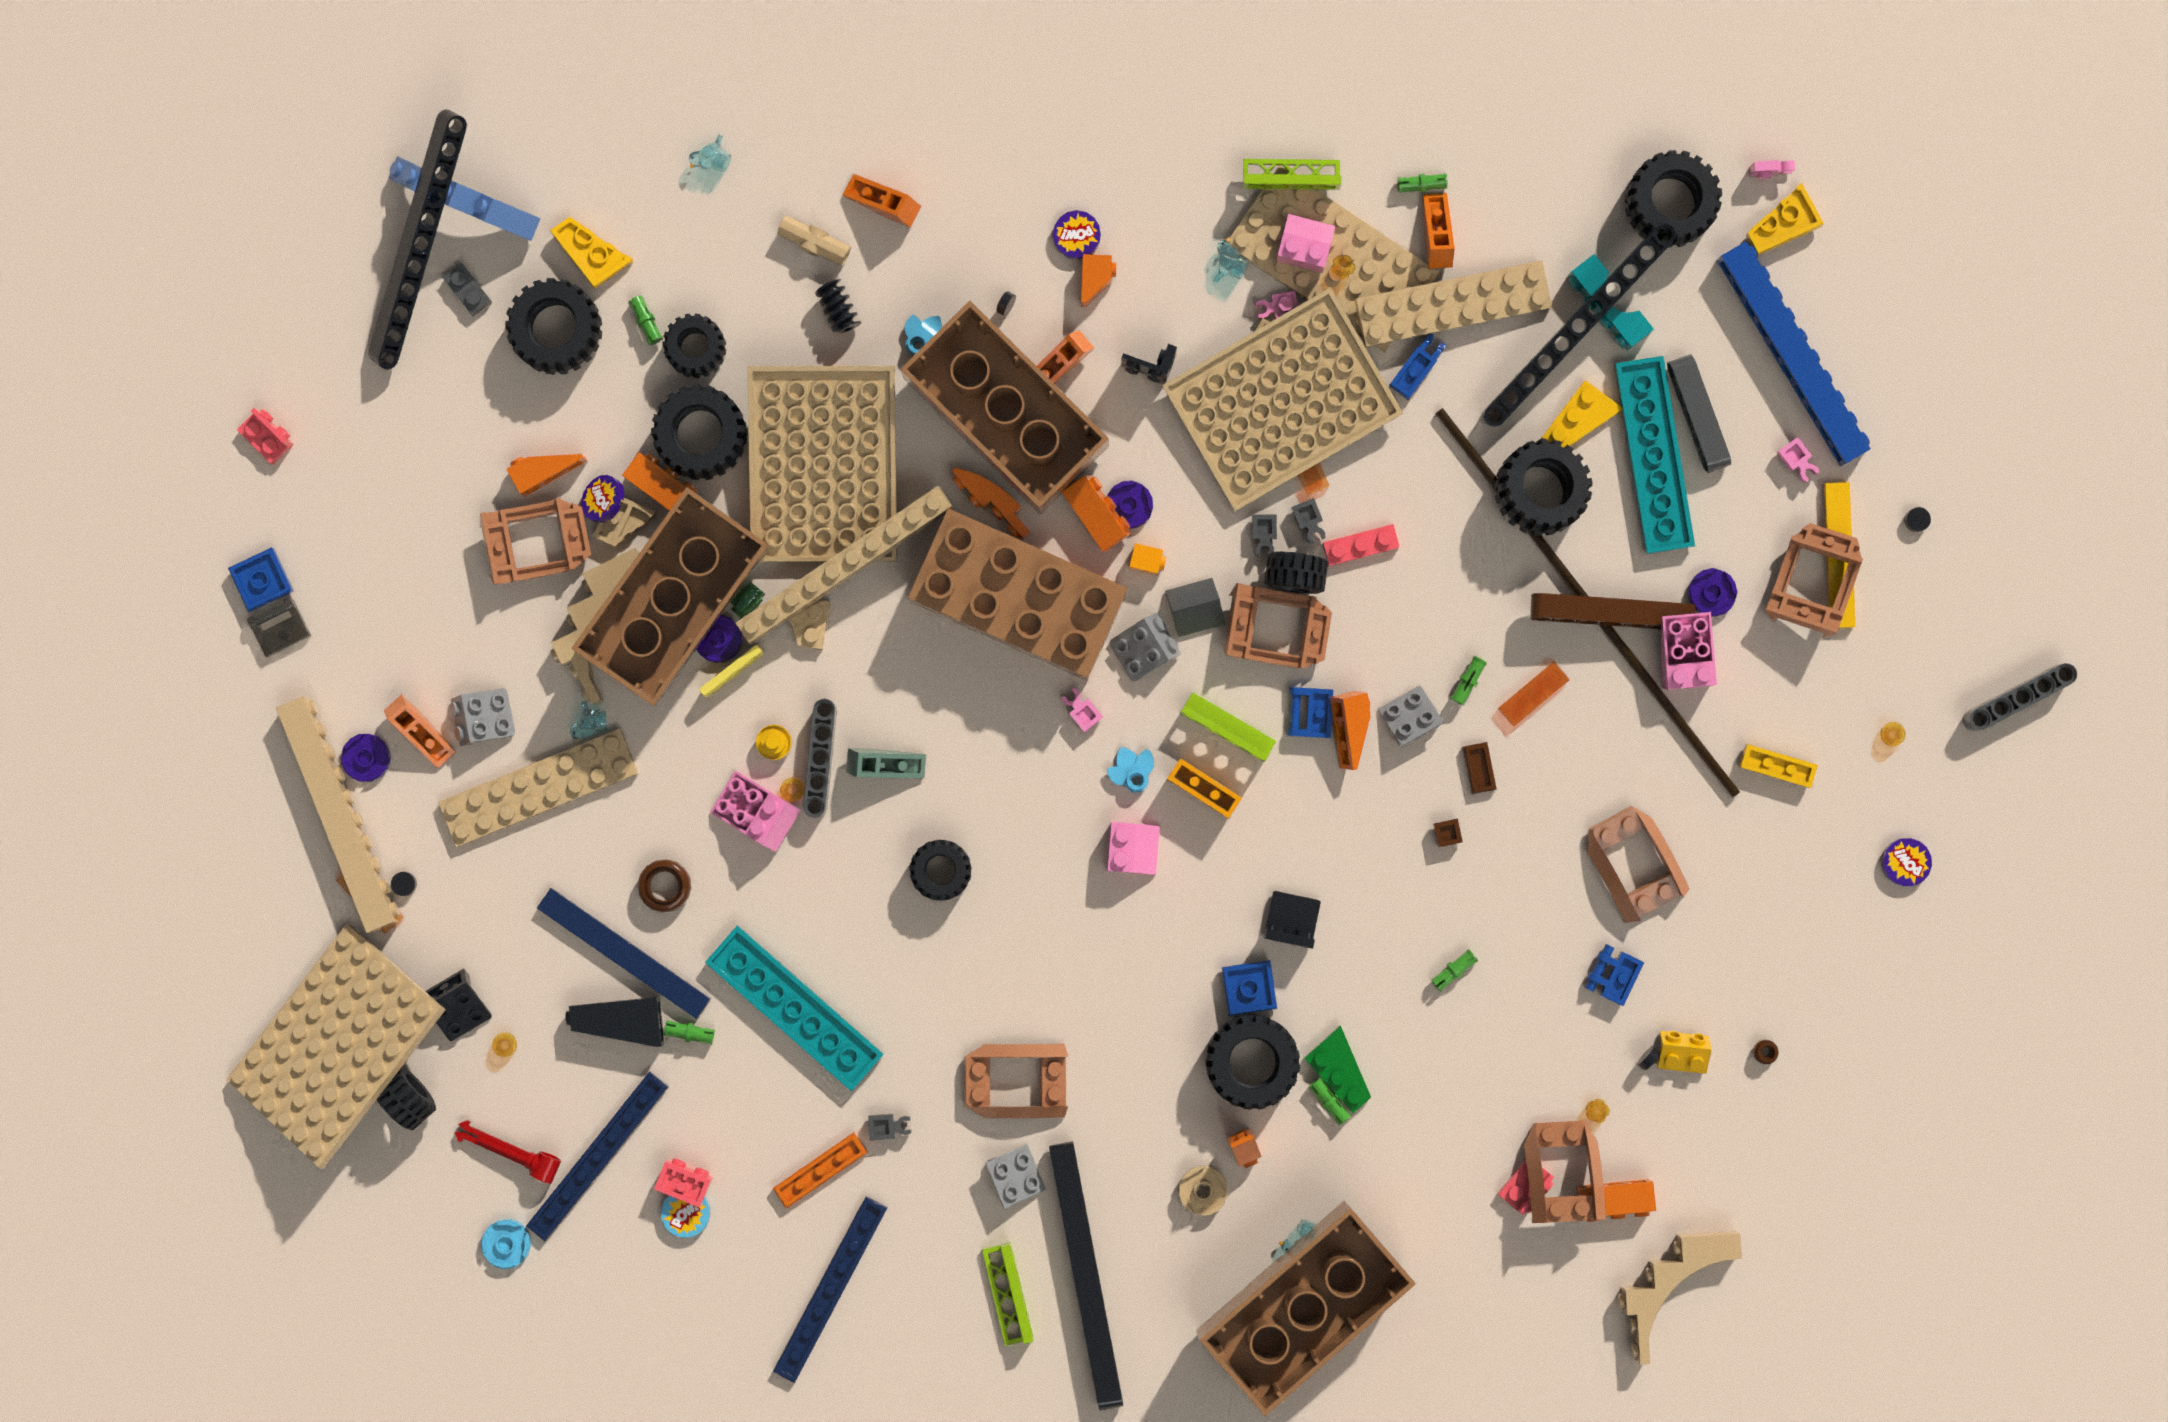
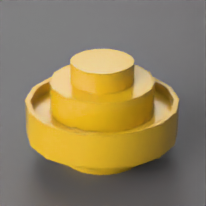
M775 724L767 725L758 733L756 747L760 755L766 759L780 760L790 752L792 737L788 730L782 726Z

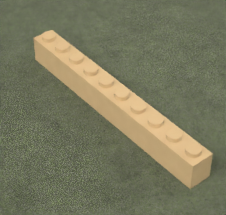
M939 486L935 487L737 621L736 625L748 643L755 644L943 517L948 508L953 510V505Z
M302 696L276 707L366 933H374L398 923L399 909L396 903L390 900L388 893H391L389 884L385 879L382 880L379 872L382 870L380 862L371 853L372 842L369 836L363 833L361 828L363 820L359 812L354 811L352 803H354L353 795L349 789L346 790L343 783L345 780L344 773L335 764L334 758H336V753L333 747L327 744L325 739L327 731L323 723H319L316 717L318 709L315 702Z

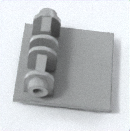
M1421 686L1378 708L1395 735V740L1399 746H1405L1444 724V721Z
M1028 1144L1000 1157L992 1158L985 1163L1003 1209L1046 1190Z

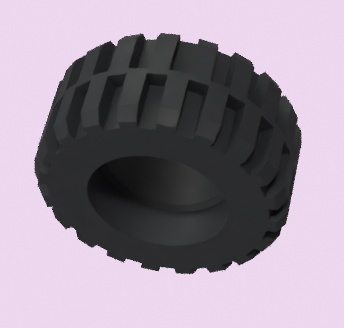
M1669 150L1666 154L1661 152L1654 155L1652 159L1645 161L1636 171L1627 186L1628 192L1625 195L1624 203L1628 204L1625 211L1627 217L1631 216L1632 218L1630 222L1632 228L1635 229L1637 227L1641 231L1638 234L1644 239L1656 226L1664 223L1670 224L1676 231V237L1668 248H1671L1673 245L1681 247L1685 246L1688 242L1692 243L1697 240L1714 223L1722 205V202L1719 201L1722 196V188L1717 187L1720 180L1717 175L1712 176L1711 171L1713 168L1708 163L1704 166L1701 163L1703 158L1698 155L1694 158L1689 157L1690 152L1687 151L1677 154L1676 150ZM1675 179L1681 181L1690 189L1694 197V209L1688 217L1680 220L1670 219L1663 216L1656 209L1652 200V190L1660 180ZM1661 228L1657 233L1660 241H1668L1670 235L1667 229Z
M547 278V282H542L541 280L534 281V286L529 288L526 285L522 288L523 294L520 297L515 295L512 300L514 303L513 307H508L506 314L509 316V320L505 321V329L509 333L507 335L508 341L512 345L514 352L527 365H530L539 372L544 371L546 374L551 375L559 372L562 375L568 374L570 369L576 371L581 368V363L584 361L588 363L592 359L591 353L593 351L597 352L599 348L597 342L598 339H602L603 333L600 329L602 319L598 314L599 310L591 298L576 284L572 285L569 281L563 279L557 281L555 278ZM550 306H564L574 314L576 319V328L573 336L567 343L557 348L541 346L533 336V324L536 317L541 311Z
M694 384L692 388H687L686 386L679 388V392L675 394L671 392L667 396L669 399L665 403L661 402L657 407L659 412L654 414L652 420L654 428H651V435L654 438L653 445L659 457L678 475L689 477L692 480H699L700 478L710 480L713 479V476L726 474L725 470L729 467L733 468L737 464L735 462L737 458L742 457L744 453L743 446L747 443L746 422L740 409L727 394L708 385L707 387H702L700 384ZM703 410L712 413L718 418L722 427V436L718 445L713 450L702 455H694L681 447L677 438V430L681 421L687 415Z
M1539 439L1537 442H1527L1507 457L1503 462V466L1497 472L1498 480L1495 481L1494 490H1498V494L1495 496L1496 503L1502 504V508L1499 511L1503 516L1507 514L1510 517L1508 523L1512 526L1518 524L1520 526L1519 531L1524 533L1532 531V535L1540 536L1543 533L1548 536L1566 529L1580 518V515L1588 507L1586 503L1591 500L1592 492L1589 491V488L1593 486L1592 478H1587V474L1590 472L1588 465L1583 466L1581 463L1584 458L1580 454L1575 456L1572 453L1574 448L1568 444L1565 447H1561V441L1553 440L1551 443H1548L1547 439ZM1542 467L1550 470L1558 477L1563 489L1562 501L1558 506L1543 508L1534 504L1528 498L1524 490L1523 479L1529 469Z
M1249 1014L1241 1017L1238 1016L1229 1022H1225L1214 1033L1206 1050L1205 1064L1212 1086L1223 1099L1243 1109L1260 1110L1279 1103V1100L1290 1093L1289 1091L1292 1086H1295L1297 1075L1300 1072V1055L1295 1040L1282 1025L1262 1015ZM1244 1040H1262L1272 1048L1275 1054V1069L1270 1078L1261 1084H1244L1237 1080L1231 1072L1229 1061L1232 1050Z

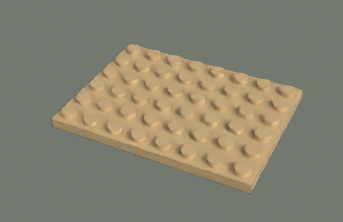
M1331 287L1162 385L1234 511L1241 509L1403 414Z
M747 366L750 532L769 545V549L759 562L827 561L897 514L895 366ZM897 548L878 561H897Z
M346 924L226 1080L318 1168L324 1169L445 1009L353 926Z

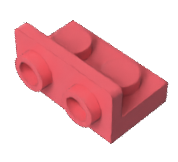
M253 408L251 410L253 414L237 431L273 465L293 445L288 439L291 435L283 427L279 426L277 428L271 422L274 418L264 409L259 411Z
M673 1158L672 1161H665L654 1190L700 1208L713 1177L708 1176L709 1172L702 1168L696 1167L693 1170L685 1167L687 1163L680 1159Z
M1526 1159L1497 1193L1522 1215L1525 1212L1530 1213L1532 1211ZM1542 1168L1546 1194L1553 1186L1551 1181L1554 1179V1176Z

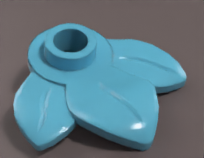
M911 315L906 321L905 332L908 337L906 340V350L911 356H914L919 351L913 347L915 342H921L923 347L942 328L940 316L929 317L921 322L917 316Z
M1121 747L1117 754V766L1107 769L1110 780L1116 785H1125L1131 792H1142L1147 787L1148 775L1154 768L1152 753L1149 749H1146L1137 756L1131 750ZM1134 776H1139L1141 778V783L1139 785H1134L1132 783V778Z

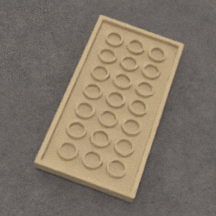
M1278 166L1274 174L1288 173L1282 166ZM1263 189L1231 235L1230 242L1227 241L1225 245L1307 301L1331 287L1360 337H1362L1355 299L1430 284L1439 274V271L1434 268L1428 269L1427 263L1318 190ZM1288 214L1335 226L1323 273L1276 261ZM1392 342L1374 346L1385 353Z

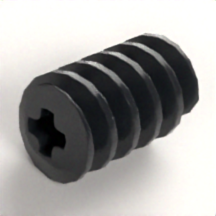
M837 279L822 285L816 290L815 294L821 298L819 301L820 305L826 306L823 312L825 315H830L827 320L828 323L833 324L831 327L832 331L845 333L858 327L862 322L853 321V318L858 314L857 312H849L854 305L853 303L845 304V301L850 296L849 294L841 295V292L846 287L837 286L841 279Z

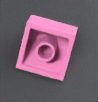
M1288 214L1276 261L1323 273L1335 226Z
M1111 822L1107 871L1156 875L1160 826Z

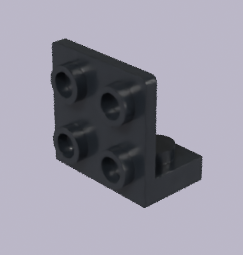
M1168 344L1166 350L1161 349L1157 365L1123 353L1121 366L1125 367L1124 371L1130 374L1138 375V373L1148 375L1147 379L1152 382H1167L1177 354V347Z
M1273 891L1263 938L1313 949L1315 942L1313 938L1321 901Z
M464 968L425 991L445 1009L436 1024L449 1041L457 1039L492 1017L491 1012L471 987L469 974Z

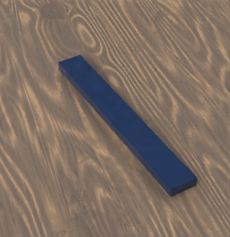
M553 888L549 889L537 906L538 910L695 1019H698L711 1000L706 994Z
M651 1071L648 1072L526 1227L544 1241L549 1238L668 1089L669 1086Z
M868 1196L865 1197L773 1372L793 1383L796 1382L888 1208L887 1206Z

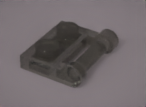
M291 596L284 599V603L257 616L252 615L246 618L265 657H270L311 636ZM287 611L290 612L292 617L264 631L262 630L261 624Z

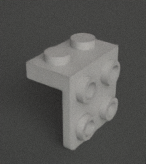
M1157 613L1143 618L1110 640V646L1132 681L1139 680L1162 664L1181 655L1177 642L1171 638L1166 629L1165 622Z
M506 689L461 694L451 699L450 712L455 718L456 727L454 732L460 747L479 741L510 737L515 734Z

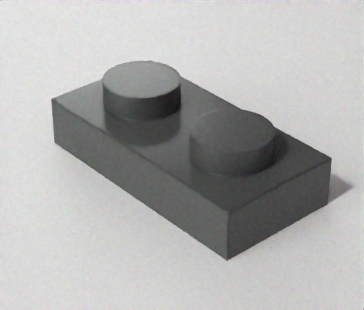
M462 263L442 277L473 317L492 303Z

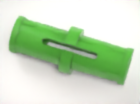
M1420 173L1419 176L1398 177V192L1420 191V193H1425L1426 190L1447 189V174L1425 175Z
M639 295L629 300L628 303L637 319L636 323L644 332L648 344L654 345L663 340L654 321L655 317L648 310L643 296Z
M1473 656L1465 673L1460 675V682L1450 697L1451 700L1464 706L1473 687H1477V680L1487 662Z
M1468 949L1453 963L1449 962L1446 964L1447 968L1432 978L1431 981L1441 992L1456 978L1460 979L1462 973L1474 963H1477L1478 959Z
M669 1020L666 1021L664 1036L685 1039V1042L689 1043L691 1040L712 1045L715 1029L694 1026V1023L687 1025Z
M1321 1078L1316 1079L1308 1086L1321 1102L1320 1106L1323 1110L1326 1109L1338 1125L1343 1124L1351 1117L1338 1101L1339 1097L1328 1089Z

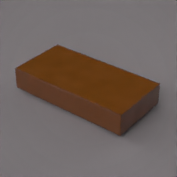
M1488 743L1463 746L1472 794L1497 790Z

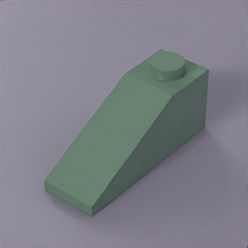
M848 748L846 772L855 777L924 778L926 754Z

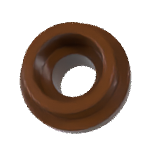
M1761 1040L1755 1045L1753 1053L1758 1062L1771 1064L1777 1059L1779 1051L1774 1042ZM1767 1047L1769 1049L1768 1056L1764 1057L1762 1055V1049Z

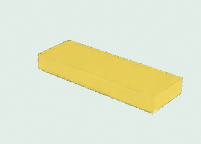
M756 644L699 689L700 692L709 698L763 656V650Z

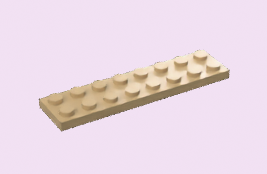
M1542 260L1355 299L1365 347L1552 308Z
M617 729L446 798L438 803L455 846L459 847L638 774L622 731Z

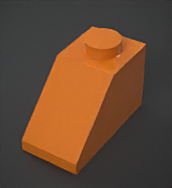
M1083 254L1081 307L1088 306L1111 284V277H1116V263L1112 262V255Z

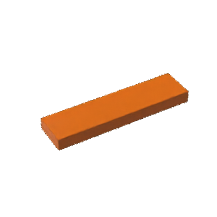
M853 1132L773 1187V1190L787 1209L868 1152L855 1132Z

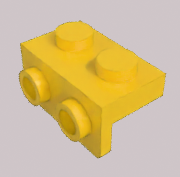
M1677 1031L1660 1032L1661 1045L1660 1055L1657 1059L1658 1069L1707 1073L1712 1051L1708 1036L1699 1033H1679Z

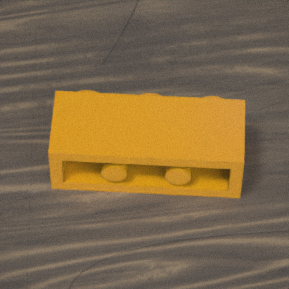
M1181 758L1166 779L1227 819L1230 818L1242 797Z

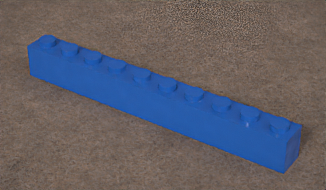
M1744 242L1721 255L1716 261L1841 467L1871 449L1869 446L1870 440L1856 425L1858 423L1856 416L1852 411H1848L1844 405L1845 399L1839 390L1836 391L1831 382L1833 380L1830 373L1826 369L1823 370L1820 365L1818 353L1808 345L1806 333L1802 328L1797 327L1794 322V313L1789 307H1785L1780 290L1777 287H1773L1769 280L1770 274L1764 266L1761 267L1758 262L1756 250L1752 245L1749 246L1747 242Z

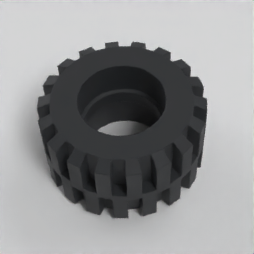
M689 313L684 314L685 318L677 317L675 319L677 322L674 324L670 323L668 325L669 331H665L663 336L665 341H662V346L665 350V357L677 372L682 373L686 377L700 378V375H704V377L709 376L710 371L713 370L715 372L718 370V364L722 365L724 361L723 355H726V340L723 337V333L717 324L712 322L707 316L702 317L697 313L691 316ZM695 333L705 335L708 339V348L702 356L691 359L682 354L681 346L687 336Z
M1283 551L1269 553L1264 584L1270 588L1296 593L1318 594L1324 592L1328 561L1318 556Z
M940 839L929 841L919 847L911 859L909 868L911 881L921 895L931 900L944 901L957 897L966 889L971 879L972 867L970 859L965 850L954 842ZM936 856H946L954 863L955 875L947 884H935L927 876V864Z
M404 1067L400 1068L377 1098L378 1103L394 1121L412 1131L436 1111L434 1099L429 1091Z

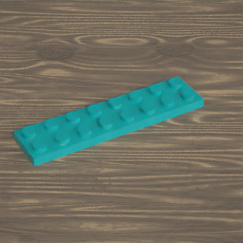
M1664 356L1615 363L1614 367L1645 553L1652 554L1695 547Z
M737 925L705 961L709 967L851 1092L884 1055L881 1050L740 926Z

